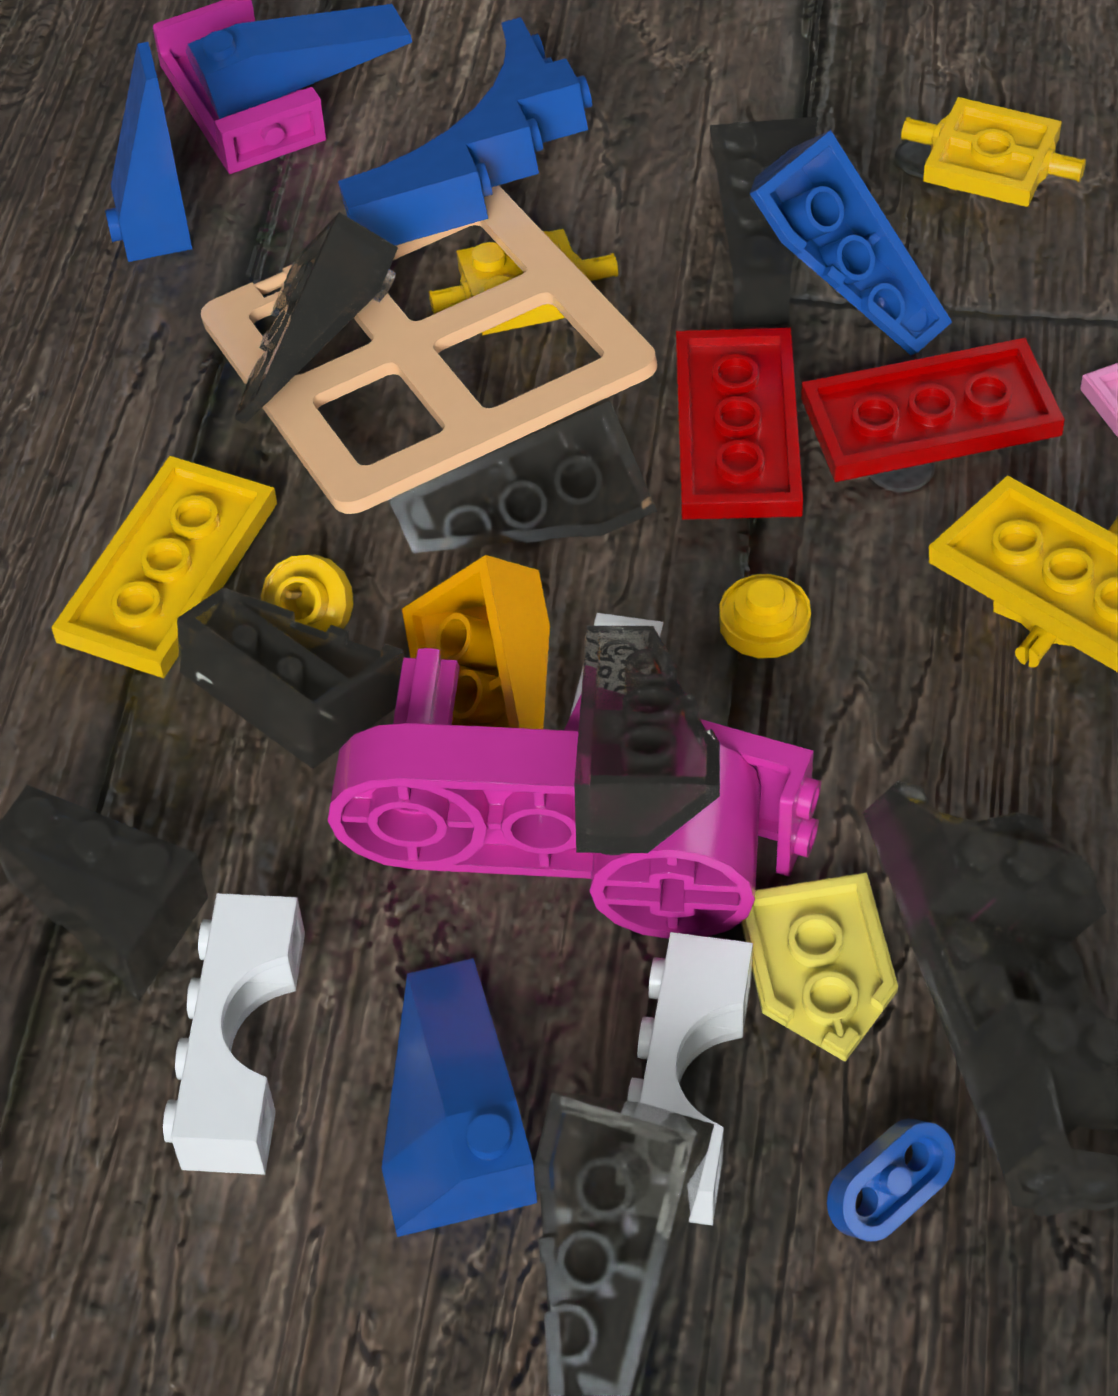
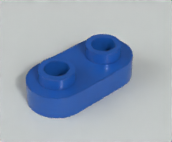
M916 1119L901 1120L891 1126L843 1168L832 1181L827 1196V1209L834 1226L843 1234L865 1241H878L889 1236L935 1195L951 1177L955 1165V1149L949 1134L937 1124ZM911 1145L913 1154L910 1162L906 1165L905 1152ZM861 1190L862 1202L859 1208L856 1210V1198Z

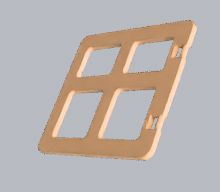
M499 185L492 187L493 195L484 197L488 219L361 256L353 237L282 269L283 272L256 284L251 282L219 296L205 304L201 310V318L209 335L328 500L339 512L354 514L374 507L651 377L657 370L658 364L654 348ZM473 225L481 226L524 272L518 277L419 321L410 320L370 273L371 270ZM288 284L290 285V287L285 288L265 298L263 297V295H266ZM329 291L334 293L372 341L361 348L303 374H291L255 327L254 323L321 292ZM550 304L560 311L601 356L600 359L501 405L485 408L480 405L438 353L534 308ZM387 375H399L443 430L373 464L360 465L318 411V408Z

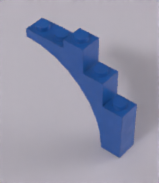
M521 17L501 22L506 44L504 64L493 86L474 109L449 130L418 149L380 167L338 181L350 229L360 256L488 219L484 197L493 195L492 187L539 174L535 152L543 150L544 142L588 130L584 109L592 107V98L585 76L576 77L566 58L554 62L551 57L546 58L539 34L530 35Z

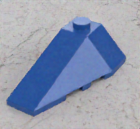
M393 4L238 23L225 29L214 31L201 39L189 43L186 54L218 118L221 119L278 99L412 43V38Z
M149 42L138 43L136 47L111 181L116 208L105 210L112 242L123 240L128 262L192 249L161 92Z
M831 130L791 148L755 177L750 195L781 243L908 354L918 353L952 323V320Z
M474 958L407 973L381 1167L397 1237L537 1203L532 1156Z

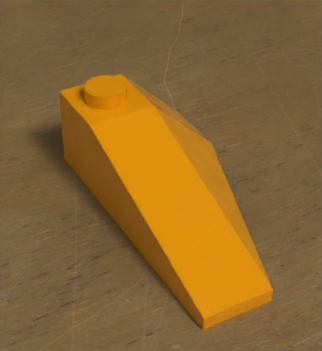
M484 555L402 608L410 658H416L417 650L420 648H433L440 650L441 659L457 660L459 664L452 725L544 729L550 623L539 570Z

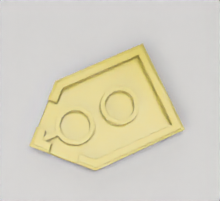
M867 872L755 890V901L749 916L741 922L745 942L753 943L752 972L762 1013L846 1062L898 991L896 976Z

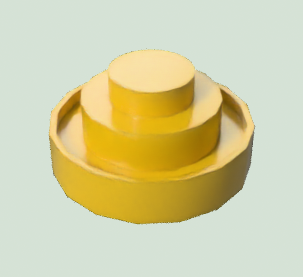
M318 555L291 556L276 564L265 578L261 592L262 614L269 628L283 641L298 646L323 644L338 636L349 622L354 605L352 586L345 572L332 560Z
M757 574L737 580L724 592L719 604L720 632L727 644L741 654L758 659L778 658L793 652L805 641L811 625L810 600L803 589L788 578L773 574Z

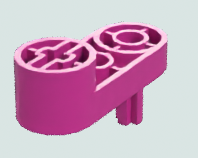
M420 648L417 650L416 658H403L393 724L378 725L356 733L339 749L328 823L336 838L356 854L383 865L414 870L591 879L590 894L595 906L613 923L641 935L669 939L670 932L708 937L731 930L749 916L755 901L761 786L756 770L738 752L713 741L674 735L452 725L459 664L457 660L441 659L439 649Z

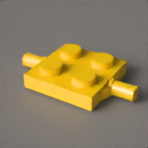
M961 97L957 98L950 114L938 124L906 117L901 132L902 140L931 146V153L924 165L923 182L1029 207L1039 183L1049 174L1080 182L1086 166V159L1084 158L1080 159L1055 153V147L1060 138L1062 121Z
M564 229L550 232L543 231L589 281L613 276L618 277V265L614 253L582 260L572 251ZM486 242L476 247L457 250L461 285L435 291L430 290L428 292L433 314L518 277L524 272L494 242ZM545 304L482 332V336L564 319L565 317L555 306Z

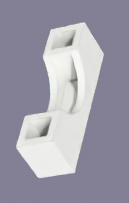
M217 893L212 920L203 919L201 922L198 951L201 960H204L201 978H191L187 994V1013L189 1019H193L189 1038L181 1037L179 1039L175 1058L176 1077L178 1080H181L178 1099H169L167 1101L163 1120L165 1142L173 1143L181 1170L266 1174L276 1113L267 1077L242 1065L232 1055L231 1049L239 1027L251 1012L275 997L296 991L305 937L297 897Z
M670 932L666 959L653 958L649 980V998L658 999L655 1018L645 1016L642 1018L637 1052L638 1058L647 1059L644 1079L632 1077L626 1107V1120L636 1121L632 1142L620 1141L615 1164L614 1183L626 1185L627 1213L713 1226L723 1164L724 1127L698 1112L685 1097L679 1082L686 1068L699 1054L719 1043L743 1037L752 980L753 943Z

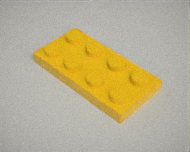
M169 455L51 628L56 643L164 679L277 505L274 487Z
M1007 475L929 545L930 564L1118 672V535Z

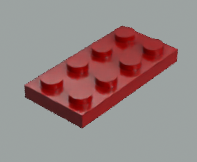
M791 328L676 331L682 520L802 517L803 492Z
M1026 338L802 382L801 399L834 482L1059 437L1063 434L1065 419Z

